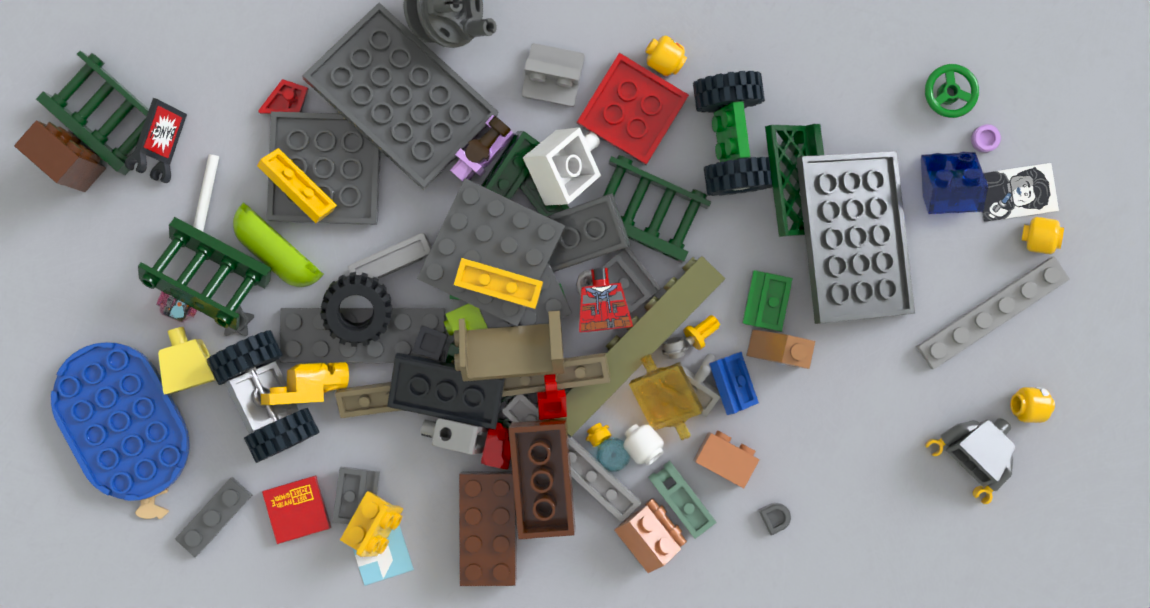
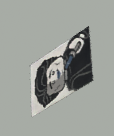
M1051 163L977 174L984 222L1059 211Z

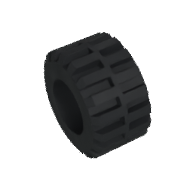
M351 272L349 276L342 275L337 281H333L329 285L328 290L324 294L320 313L321 319L324 321L323 326L325 330L330 331V336L333 339L339 338V343L343 345L346 342L351 343V347H357L358 343H362L363 346L369 345V341H377L380 338V334H384L387 330L388 323L390 324L392 311L391 297L387 293L385 285H381L376 277L370 278L367 273L363 272L362 275H356V272ZM353 295L365 297L373 306V314L364 322H351L341 314V302Z

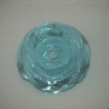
M616 437L606 439L597 448V461L610 472L622 470L630 461V456L623 447L624 441ZM615 452L616 457H612L611 453Z

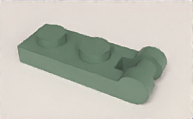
M669 460L663 465L665 468L657 474L655 472L652 473L648 478L694 539H696L717 522ZM672 477L676 483L667 489L663 482Z

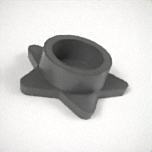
M240 305L236 310V313L240 314L239 327L237 330L230 327L225 328V336L235 332L245 337L248 335L247 324L254 319V314L243 312Z

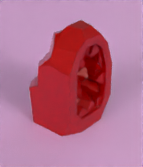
M497 423L496 430L490 428L488 430L481 464L508 470L511 459L509 430L502 423Z

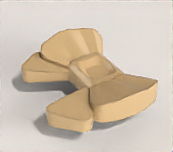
M168 488L153 497L142 499L141 505L135 514L144 519H151L156 516L158 519H162L168 514L169 510L155 505V497L167 493Z

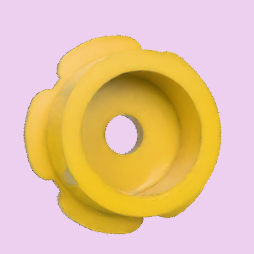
M597 423L589 428L586 441L590 442L593 447L606 442L612 436L608 430L609 425L602 426L601 423Z

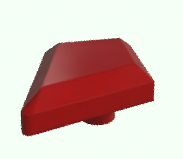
M282 79L258 112L260 114H271V111L301 112L309 88Z

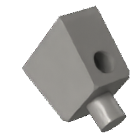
M437 418L436 422L424 420L421 427V435L433 438V446L474 455L483 453L489 428Z

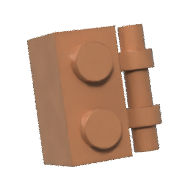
M653 498L645 503V507L632 513L614 529L647 573L665 566L681 550L680 547L687 542L681 534L682 530L680 527L672 523L665 514L667 512L662 505L659 506Z

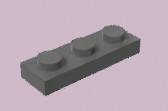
M231 477L175 540L192 556L197 557L253 495L236 479Z

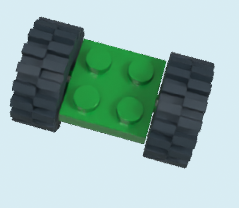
M759 71L728 72L726 74L720 73L715 76H706L694 81L693 90L697 112L714 114L712 129L716 132L717 138L715 154L720 161L704 167L707 195H733L772 188L769 157L756 158L750 156L744 108L753 107L765 101L762 74Z

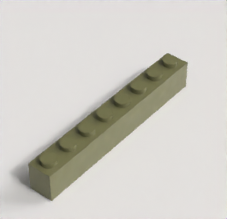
M703 256L698 260L692 257L682 267L685 273L679 279L673 277L663 287L666 292L659 299L654 296L644 306L647 312L640 319L636 315L631 319L633 327H627L628 331L621 338L616 335L605 346L609 350L606 355L611 377L610 383L573 387L567 392V417L554 419L567 418L568 434L571 437L725 280Z

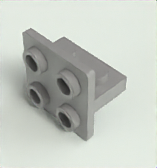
M533 43L529 59H526L522 97L574 107L584 54Z

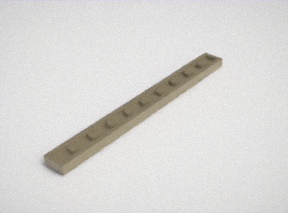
M606 353L564 358L565 373L555 374L557 390L610 383L611 380ZM544 375L506 378L502 397L545 391ZM391 382L337 389L335 396L340 418L400 411L399 409L387 407Z

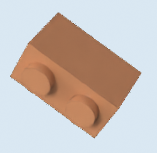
M718 430L715 435L708 432L693 460L744 489L760 460L754 456L756 451L742 443L739 448L729 443L732 438Z

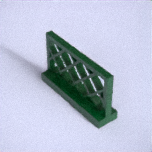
M821 125L765 126L779 237L805 236L796 158L824 155ZM776 132L783 140L781 145L777 143ZM787 147L793 153L791 159L785 153ZM780 161L786 167L784 173L780 169ZM791 174L797 181L794 187L789 181ZM784 188L790 195L787 201L784 198ZM795 202L800 208L798 214L792 208ZM788 216L793 221L790 230H788L787 224Z

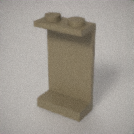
M560 311L548 312L549 324L467 330L465 319H459V330H454L455 347H459V354H455L454 357L456 371H461L463 381L565 373Z

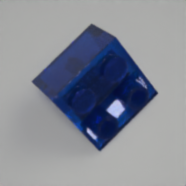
M976 152L921 155L922 193L928 214L983 212L988 184Z

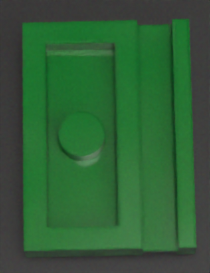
M753 270L742 324L782 332L793 278Z

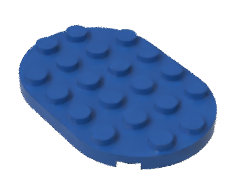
M108 342L86 346L68 357L56 374L57 378L51 391V408L59 429L89 482L102 493L127 501L153 497L169 488L178 479L186 465L190 446L189 434L185 421L171 395H164L162 379L152 362L144 354L130 346Z

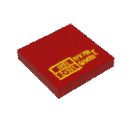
M316 475L262 491L277 544L331 528Z

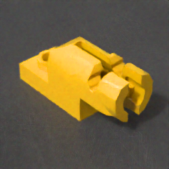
M346 362L328 363L327 365L325 363L295 365L287 370V387L270 388V393L261 394V405L324 402L323 393L347 388L349 382L348 365Z

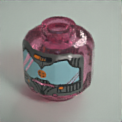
M162 291L156 303L157 306H160L159 310L163 316L181 323L186 321L188 316L194 318L197 312L196 309Z

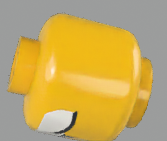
M1023 387L1012 396L1010 406L1012 413L1019 421L1024 423H1042L1050 418L1055 409V402L1047 389Z

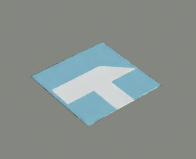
M400 524L395 530L392 529L387 538L389 540L388 546L382 554H378L375 557H360L356 554L357 550L353 549L364 586L414 570Z

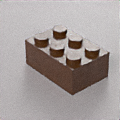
M36 120L14 145L15 148L54 182L82 192H86L106 169L100 163L102 158L92 149H87L81 145L82 140L70 130L66 131L60 126L56 127L51 122L44 124Z

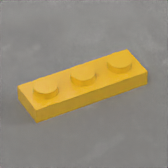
M279 148L260 159L257 167L315 223L334 211L337 205Z
M461 258L454 285L536 309L543 282Z

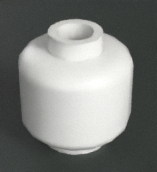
M635 424L624 434L627 438L623 443V448L637 464L645 463L648 466L655 462L664 452L662 450L664 445L663 439L650 425L645 424L639 427Z

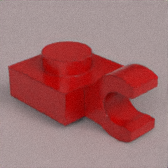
M555 374L544 375L545 391L537 392L539 420L567 417L565 389L557 390Z

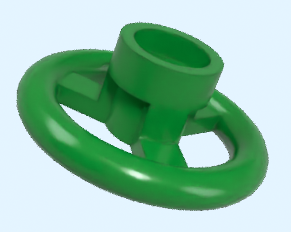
M958 64L942 65L929 75L925 84V98L930 108L938 115L947 118H958L969 113L976 105L979 98V84L974 74L966 67ZM954 72L963 75L968 80L971 94L960 89V86L955 82ZM945 73L946 82L938 88L937 97L934 98V83L939 76ZM947 88L954 90V96H950L947 93ZM958 99L967 102L963 107L956 110H948L940 106L941 104H953Z

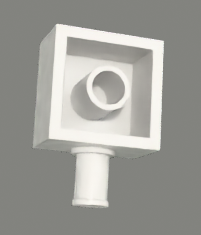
M580 128L555 130L523 157L545 205L569 204L601 176L591 154V151L600 144V140L595 133L587 132L583 136Z

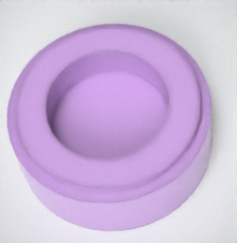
M989 124L978 127L971 136L973 147L982 153L996 149L1001 141L999 130Z

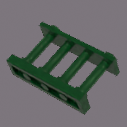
M79 51L77 55L86 64L58 94L54 93L52 96L43 91L36 100L116 172L126 175L130 171L125 167L127 155L137 145L146 118L119 148L115 147L112 149L106 144L108 141L107 137L134 107L146 117L149 109L102 68L105 63L94 53L87 55ZM96 71L106 82L79 112H70L66 108L68 105L67 101L88 77ZM116 89L126 100L99 130L95 129L92 131L86 126L88 123L87 119L109 94Z
M618 155L617 158L611 156L609 165L615 167V170L603 196L611 193L615 196L625 172L640 179L624 216H621L628 238L683 263L689 252L684 250L685 245L683 242L699 207L708 209L711 201L706 199L708 195L696 189H692V192H689L632 166L633 161L624 156ZM652 184L665 190L649 227H645L643 231L634 227L635 222L633 220L649 185ZM677 195L690 201L674 238H670L669 242L659 238L660 233L658 231L674 196Z
M174 217L169 224L171 243L152 268L140 262L138 265L140 281L146 287L156 288L213 318L218 325L237 330L240 314L236 313V310L253 286L258 285L264 289L271 280L272 268ZM187 247L196 254L177 281L163 274V271L180 248ZM211 260L219 264L220 267L200 294L187 287L204 261ZM234 272L243 277L244 281L228 304L223 306L211 298L228 274Z

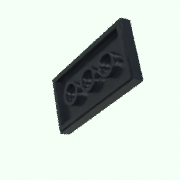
M397 353L394 359L387 407L496 430L506 378L463 381L461 371H456L455 364Z

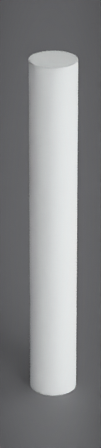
M208 154L193 227L204 231L219 156Z

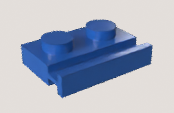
M742 352L709 363L727 415L735 414L759 403Z

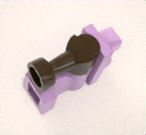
M492 115L486 122L490 130L479 140L469 141L466 151L460 148L455 154L459 161L450 171L461 181H464V178L471 180L475 174L481 177L486 172L484 167H487L514 137L511 129L498 117Z

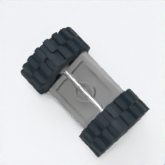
M271 330L260 332L247 339L238 341L207 358V362L218 385H226L248 433H251L244 437V440L255 463L274 456L320 433L308 408L299 410L296 403L261 405V394L270 393V388L287 387L276 363V360L281 358L283 354Z

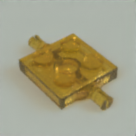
M651 354L643 356L640 361L647 373L631 380L629 386L649 425L654 430L664 427H675L681 440L688 439L691 433L685 422L691 417L702 414L703 407L681 363L678 362L667 367L657 368Z

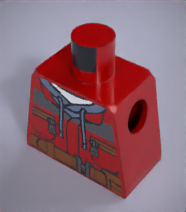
M607 268L592 269L593 286L582 287L579 332L633 327L621 283L609 284Z

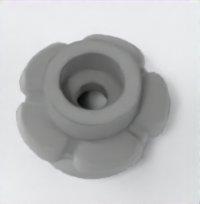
M683 337L667 339L663 342L664 350H662V354L668 355L670 359L680 358L685 355L684 351L688 349V345L685 344Z

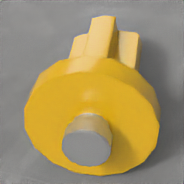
M710 315L695 328L690 325L685 327L683 332L686 336V339H684L689 347L693 345L698 350L704 348V340L719 328V321L715 316Z

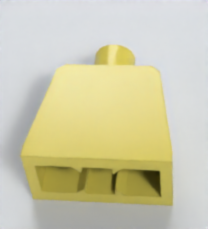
M184 327L167 331L172 346L161 349L158 352L164 395L215 381L216 379L207 362L210 354L202 339L188 341Z

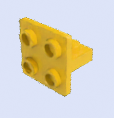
M367 491L340 541L357 550L356 554L360 557H375L378 554H382L388 546L389 540L387 538L392 529L395 530L401 523L403 508L392 505L372 492Z

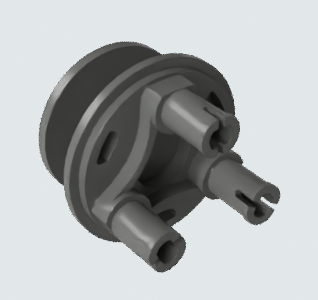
M404 0L403 2L404 15L409 28L419 39L425 42L437 43L447 48H457L468 44L475 37L492 36L497 30L496 22L492 18L482 19L483 0Z

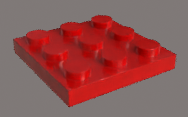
M619 53L579 117L577 124L595 133L604 141L642 164L647 165L689 94Z

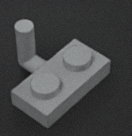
M707 354L696 374L676 363L662 383L661 388L707 417L720 399L718 389L705 381L711 372L709 363L716 361L715 355Z

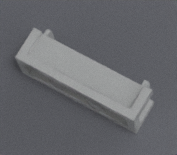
M421 233L349 265L348 269L350 273L356 272V275H362L363 272L367 273L370 278L376 277L380 279L427 258L432 247L426 234Z

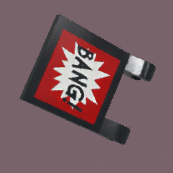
M153 98L136 149L126 159L125 167L132 171L135 164L138 163L136 172L144 173L147 169L146 156H149L159 161L152 168L150 178L157 181L160 173H162L160 181L169 183L171 180L170 164L187 114L159 99Z

